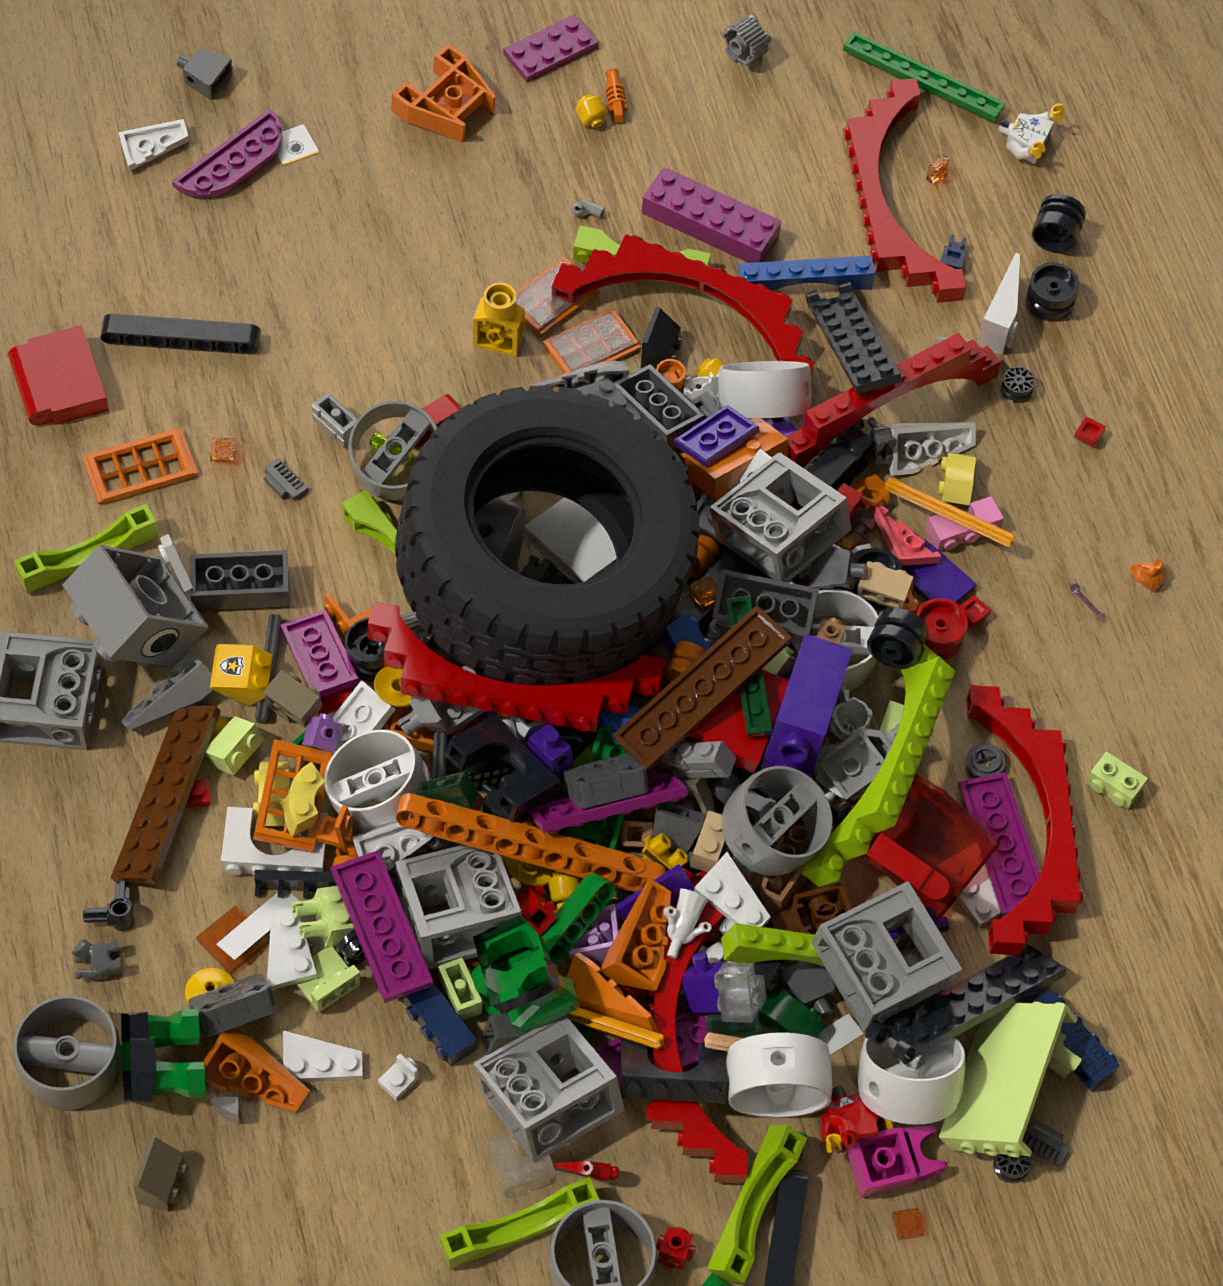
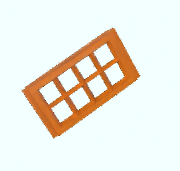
M177 428L82 457L98 504L103 503V505L198 476V471L182 429L177 430ZM172 440L176 453L162 457L157 445ZM152 446L156 459L142 463L137 450ZM132 452L137 465L122 469L118 456ZM113 458L117 470L102 475L98 462ZM178 458L183 471L168 475L164 462ZM159 464L163 477L148 481L144 468ZM139 469L143 483L128 486L124 474ZM119 475L123 488L108 492L104 479Z
M273 740L253 840L313 853L325 795V785L321 794L315 799L314 805L318 815L314 825L308 829L307 837L301 835L292 837L288 833L286 822L284 831L265 828L268 813L284 817V811L269 808L271 794L285 797L288 795L287 791L273 788L275 774L295 778L301 770L303 760L321 764L320 775L324 779L332 752ZM279 755L298 759L295 773L277 769Z

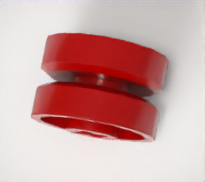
M935 598L926 601L919 607L916 613L929 628V636L925 646L942 660L952 658L961 649L967 631L968 618L965 611L957 603L949 599Z

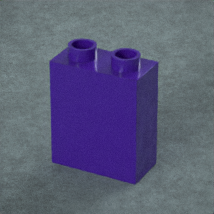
M805 633L761 770L773 766H785L799 770L811 778L852 648Z

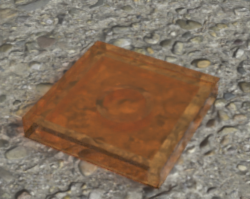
M236 906L232 907L196 937L197 942L230 975L269 944V939L263 935L235 960L216 945L247 919Z

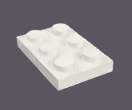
M362 680L333 716L335 717L334 722L342 724L341 739L336 744L334 753L351 738L364 732L380 730L396 710L392 705L382 701L375 690Z

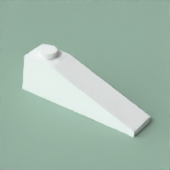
M975 422L882 425L886 426L891 435L897 440L895 448L889 446V451L893 455L892 463L887 464L891 475L914 474L921 471L920 469L938 463L943 456L947 457V452L960 453L976 445Z

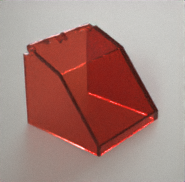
M916 773L895 826L875 833L869 849L882 832L940 872L949 882V891L945 897L938 900L931 899L912 886L923 906L934 908L938 918L943 917L1000 844L945 790ZM867 853L855 857L890 887L895 888L906 883L902 878L868 856Z

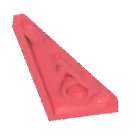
M883 505L870 506V510L890 552L898 558L902 566L939 563L941 559L940 553L937 551L932 553L924 546L925 541L915 535L908 526L900 520L896 523L888 516L889 510Z

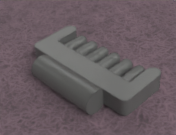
M277 458L265 466V473L267 475L263 480L281 499L288 495L294 501L308 492V486L304 485L303 482L300 483V479H296L297 476L293 475V472L289 471L288 467L285 468L281 458Z
M1038 1120L1035 1121L1033 1126L1027 1125L1022 1141L1026 1144L1028 1138H1030L1027 1143L1029 1149H1031L1034 1141H1036L1032 1148L1033 1153L1037 1152L1040 1144H1042L1038 1151V1155L1042 1156L1046 1147H1048L1043 1156L1044 1159H1048L1053 1150L1049 1160L1054 1162L1059 1153L1055 1165L1059 1167L1069 1150V1146L1061 1142L1064 1137L1062 1133Z

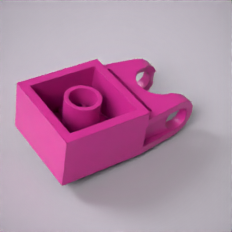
M897 1127L880 1131L876 1137L859 1138L855 1146L845 1147L860 1196L865 1197L908 1187L947 1170V1161L927 1159L920 1150V1143L935 1136L937 1133L936 1127Z

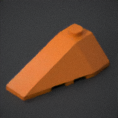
M648 879L609 948L600 972L620 985L650 991L657 990L666 968L664 948L667 946L668 937H665L668 919L664 915V909L670 907V890L653 879Z
M580 952L574 955L567 978L576 984L574 988L577 997L581 1001L579 1008L658 1033L653 1017L630 995L625 997L613 979L607 982L599 974L601 969Z
M236 1027L220 1034L203 1062L205 1082L217 1090L224 1092L229 1090L240 1093L241 1097L248 1099L253 1097L264 1100L266 1104L297 1112L310 1091L256 1041Z

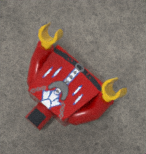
M842 1085L832 1088L831 1099L833 1102L826 1107L825 1114L821 1117L819 1135L826 1144L828 1153L832 1152L831 1147H834L836 1153L846 1150L839 1131L829 1125L830 1116L840 1107L861 1100L859 1092L847 1096ZM879 1116L877 1120L878 1132L883 1131V1123L886 1124L888 1130L893 1129L892 1122L894 1121Z

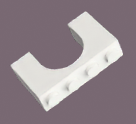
M227 807L221 855L222 872H227L230 875L245 873L254 876L255 870L324 872L327 844L316 840L313 853L293 848L281 855L265 854L259 851L252 843L253 808ZM321 813L319 826L321 824L323 816H328V813ZM308 829L301 832L300 835L307 837Z

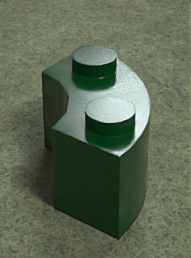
M782 987L773 988L769 995L764 993L760 1001L754 1000L749 1007V1010L762 1026L770 1028L776 1033H796L818 1038L826 1027L819 1019L820 1014L815 1009L807 1008L797 999L790 996L789 992Z

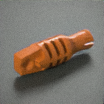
M610 68L605 72L608 84L605 89L609 113L614 112L616 123L624 122L623 111L628 110L625 88L620 83L619 70Z

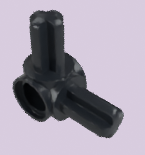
M120 880L119 883H116L115 899L104 908H85L83 910V921L85 923L107 922L108 926H113L118 931H125L131 928L134 924L133 902L130 900L131 884L125 882V880Z

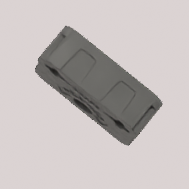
M629 754L564 770L567 796L578 808H588L641 795L649 791L646 767L638 763Z
M260 974L248 976L188 1000L190 1009H198L199 1031L205 1037L214 1036L277 1011L271 985Z

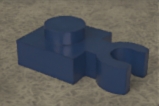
M951 235L948 246L944 247L941 262L956 270L962 269L966 250H964L966 238L963 237L961 243H956L954 241L955 235Z

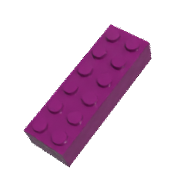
M663 167L642 200V214L747 263L763 262L780 236L781 220L666 167Z

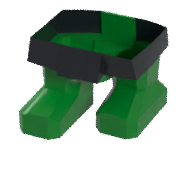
M521 915L473 936L480 963L472 972L475 989L483 998L490 1000L492 1007L503 1014L508 1012L511 1023L517 1030L527 1033L578 1009L581 1001L577 997L574 988L576 984L571 979L558 974L556 964L549 959L547 948L544 944L545 941Z
M198 1009L178 1010L169 1017L150 1015L146 1011L121 1013L124 1100L153 1102L154 1095L175 1092L185 1098L205 1097V1068L203 1062L173 1063L156 1061V1048L172 1045L199 1044Z

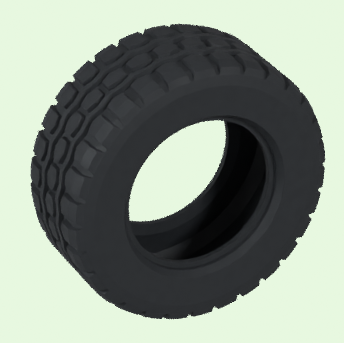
M530 386L528 391L523 387L502 390L499 395L492 393L475 400L472 405L467 404L444 421L432 433L430 439L423 445L416 458L406 488L395 537L396 568L399 581L411 610L416 612V618L429 635H435L434 641L450 655L457 654V660L472 670L477 671L481 668L484 670L483 675L501 682L511 679V683L522 685L539 684L540 686H551L588 681L625 668L637 661L641 654L644 655V652L648 651L658 641L664 629L667 628L692 572L697 557L700 534L698 509L692 486L689 485V478L680 461H675L676 455L663 439H656V431L643 420H633L635 415L617 404L613 407L609 406V400L590 393L584 397L581 391L571 388L559 387L558 391H554L552 386ZM540 491L565 497L585 508L601 523L613 543L617 564L603 575L582 583L560 585L529 579L511 570L493 555L480 536L474 515L492 500L515 492Z

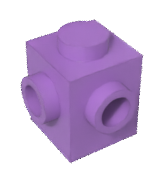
M320 713L319 717L310 716L302 745L334 753L336 744L341 739L342 724L334 722L335 717Z

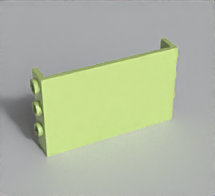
M1017 1002L979 1023L965 1062L964 1085L959 1105L950 1116L945 1118L939 1138L951 1151H963L967 1154L978 1152L991 1156H996L997 1154H1007L1011 1157H1019V1155L1031 1156L1032 1151L1022 1141L1061 1025L1063 1022L1076 1023L1077 1017L1066 1004L1060 1002L1055 1004Z

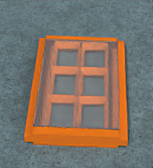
M564 257L516 292V304L525 308V324L540 336H543L601 292V289L592 290L575 298L573 303L552 296L551 285L561 264H573Z
M612 308L542 343L563 374L600 362L618 361L641 349L638 340Z

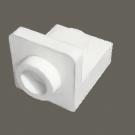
M399 1054L396 1057V1063L378 1079V1085L397 1101L419 1080L417 1064L411 1058H405Z

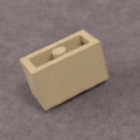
M868 561V574L866 578H861L857 595L891 608L903 609L912 585L913 576L902 570L887 568L882 563Z
M708 810L692 855L691 867L709 872L719 861L726 842L722 831L721 814Z

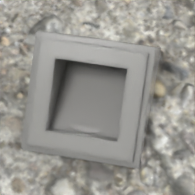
M238 1097L211 1099L214 1113L236 1124H240Z

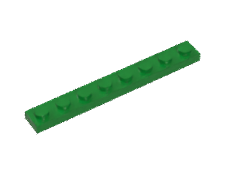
M853 31L843 46V51L902 79H917L919 87L992 122L996 121L1005 107V102Z

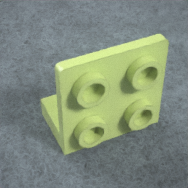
M329 947L312 957L317 978L296 984L319 1013L360 986V972L354 965L348 967L335 949Z

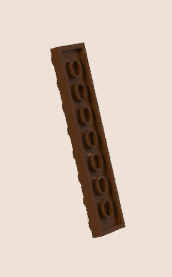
M756 606L612 735L613 739L638 763L645 766L648 772L792 642V637Z
M186 706L174 711L111 875V879L116 883H119L120 880H125V882L157 883L221 710L217 706Z

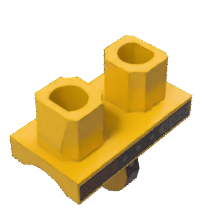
M661 833L654 838L648 835L644 839L643 859L663 865L666 872L678 864L683 867L687 863L688 855L682 849L678 848L672 854L667 850L671 846V841L665 834Z

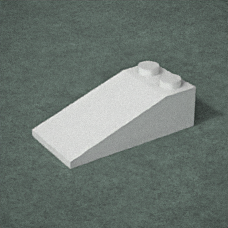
M1015 253L983 319L977 343L980 347L988 345L993 352L1001 355L1006 347H1011L1015 337L1013 334L1018 325V322L1015 321L1018 306L1020 254Z

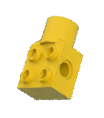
M494 283L486 288L484 297L480 299L474 315L473 346L517 357L525 332V308L516 304V292L512 286L506 283Z

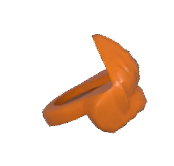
M876 474L860 480L852 487L863 494V499L870 506L882 504L885 507L890 500L889 491L884 489V481ZM864 495H866V496L871 495V496H872L873 498H875V499H869V498L865 497Z
M1157 558L1154 564L1137 563L1130 567V574L1135 581L1143 583L1144 586L1154 592L1163 584L1166 577V569L1161 559Z

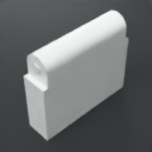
M563 498L524 526L527 541L545 558L550 560L574 584L599 577L617 564L613 543L601 523L585 508L567 498Z

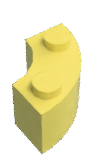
M947 452V457H942L940 470H944L943 481H939L937 495H942V501L970 505L974 483L975 456Z
M260 762L259 770L254 772V784L259 785L258 802L253 803V817H258L269 762ZM278 762L277 769L290 772V762ZM275 774L273 788L289 792L290 777ZM271 794L269 808L284 811L287 797ZM268 813L265 826H285V817Z
M312 762L304 766L297 773L285 801L284 817L292 837L312 827L318 815L314 803L315 799L322 792L325 780Z

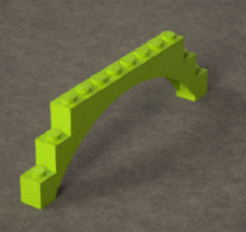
M925 645L922 648L917 663L913 667L907 669L895 668L903 675L905 681V704L896 737L883 764L854 808L830 834L819 853L809 860L802 869L801 873L818 887L839 881L846 861L866 854L874 834L894 827L956 672Z

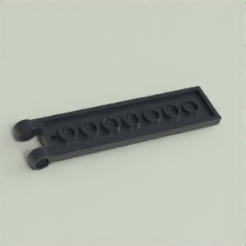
M849 281L838 283L839 296L831 299L820 300L817 290L805 293L809 310H811L857 394L902 382V376L898 367L855 296Z
M1028 945L1022 949L1020 955H1009L883 1023L877 1020L873 1021L867 1027L865 1037L876 1045H882L887 1039L893 1038L898 1042L893 1049V1056L903 1064H909L916 1057L1065 977L1066 967L1031 945Z

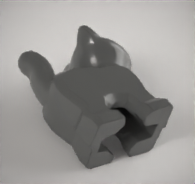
M869 417L868 424L872 429L870 434L867 435L875 440L873 450L869 454L874 457L876 465L892 463L893 455L889 451V446L895 448L897 440L891 435L886 426H882L874 417Z
M530 555L529 562L523 568L521 575L532 580L550 584L552 578L558 573L554 564L547 559H543L542 564H540V559L537 556Z
M82 939L74 947V951H72L74 962L91 959V969L76 971L74 973L75 979H105L112 975L122 974L120 958H118L120 954L117 939H113L110 943H97L95 945L89 943L86 939Z

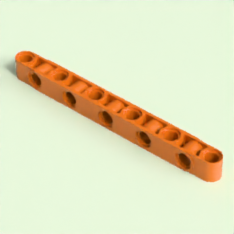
M411 793L402 795L399 800L396 821L403 827L580 878H584L589 873H597L619 889L637 892L645 886L648 879L655 880L666 873L663 865L632 854L557 833H543L540 828L515 821L511 822L508 819L441 800L430 799Z

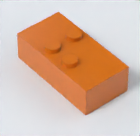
M753 418L751 421L759 426L760 433L706 468L686 454L685 464L690 469L688 478L706 494L717 500L741 483L739 481L740 477L759 449L770 457L780 452L788 458V438L763 419Z

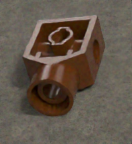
M841 882L795 894L791 909L769 914L770 921L766 925L767 928L815 935L821 924L851 910L852 907Z

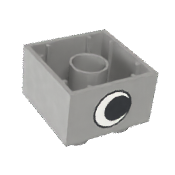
M98 545L63 584V587L73 600V603L70 605L72 614L80 622L90 626L97 637L93 643L96 651L103 658L111 662L121 659L134 661L140 666L155 664L172 667L209 628L161 556Z

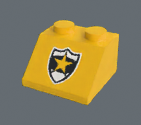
M216 645L210 689L247 706L265 698L263 691L269 685L273 654L254 645Z

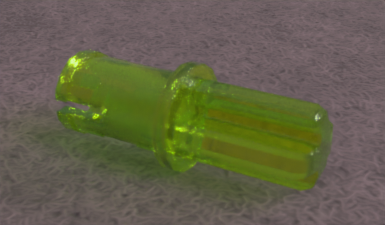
M375 432L369 444L380 449L388 438L379 432ZM394 447L391 449L390 453L392 455H398L401 453L402 449L399 447ZM409 453L406 462L403 464L410 465L414 455Z

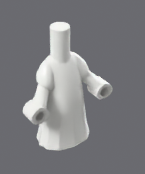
M681 889L677 907L670 906L664 909V915L667 917L669 924L667 927L668 936L672 940L667 954L668 957L677 959L682 944H687L695 936L711 930L712 926L708 922H702L699 924V927L694 928L704 906L709 900L705 896L691 890Z

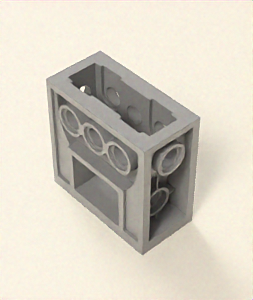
M780 452L710 506L716 539L773 580L783 582L791 580L851 531L847 498ZM795 501L803 506V508L797 511L790 504Z
M0 631V742L76 750L88 749L104 666L102 656L94 647L93 643L95 640ZM12 678L34 680L31 700L8 698Z
M460 845L395 862L399 895L428 970L459 958L467 960L478 957L473 936L514 917L522 916L499 854L467 845ZM445 903L449 904V910L424 916L422 911L425 908Z
M909 881L821 924L811 942L863 1031L873 1021L883 1022L951 987L962 971L961 966ZM902 925L923 958V961L911 967L907 965L888 933Z
M566 1015L526 1033L473 1063L483 1098L534 1163L625 1111L617 1076ZM575 1068L580 1072V1074L564 1083L558 1079Z

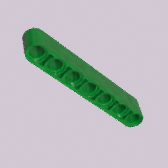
M589 873L555 913L557 916L556 920L541 934V937L545 941L544 944L546 945L550 961L556 964V966L560 964L612 899L615 893L613 883L597 873ZM486 999L484 1009L488 1014H503L492 1007L490 1000Z

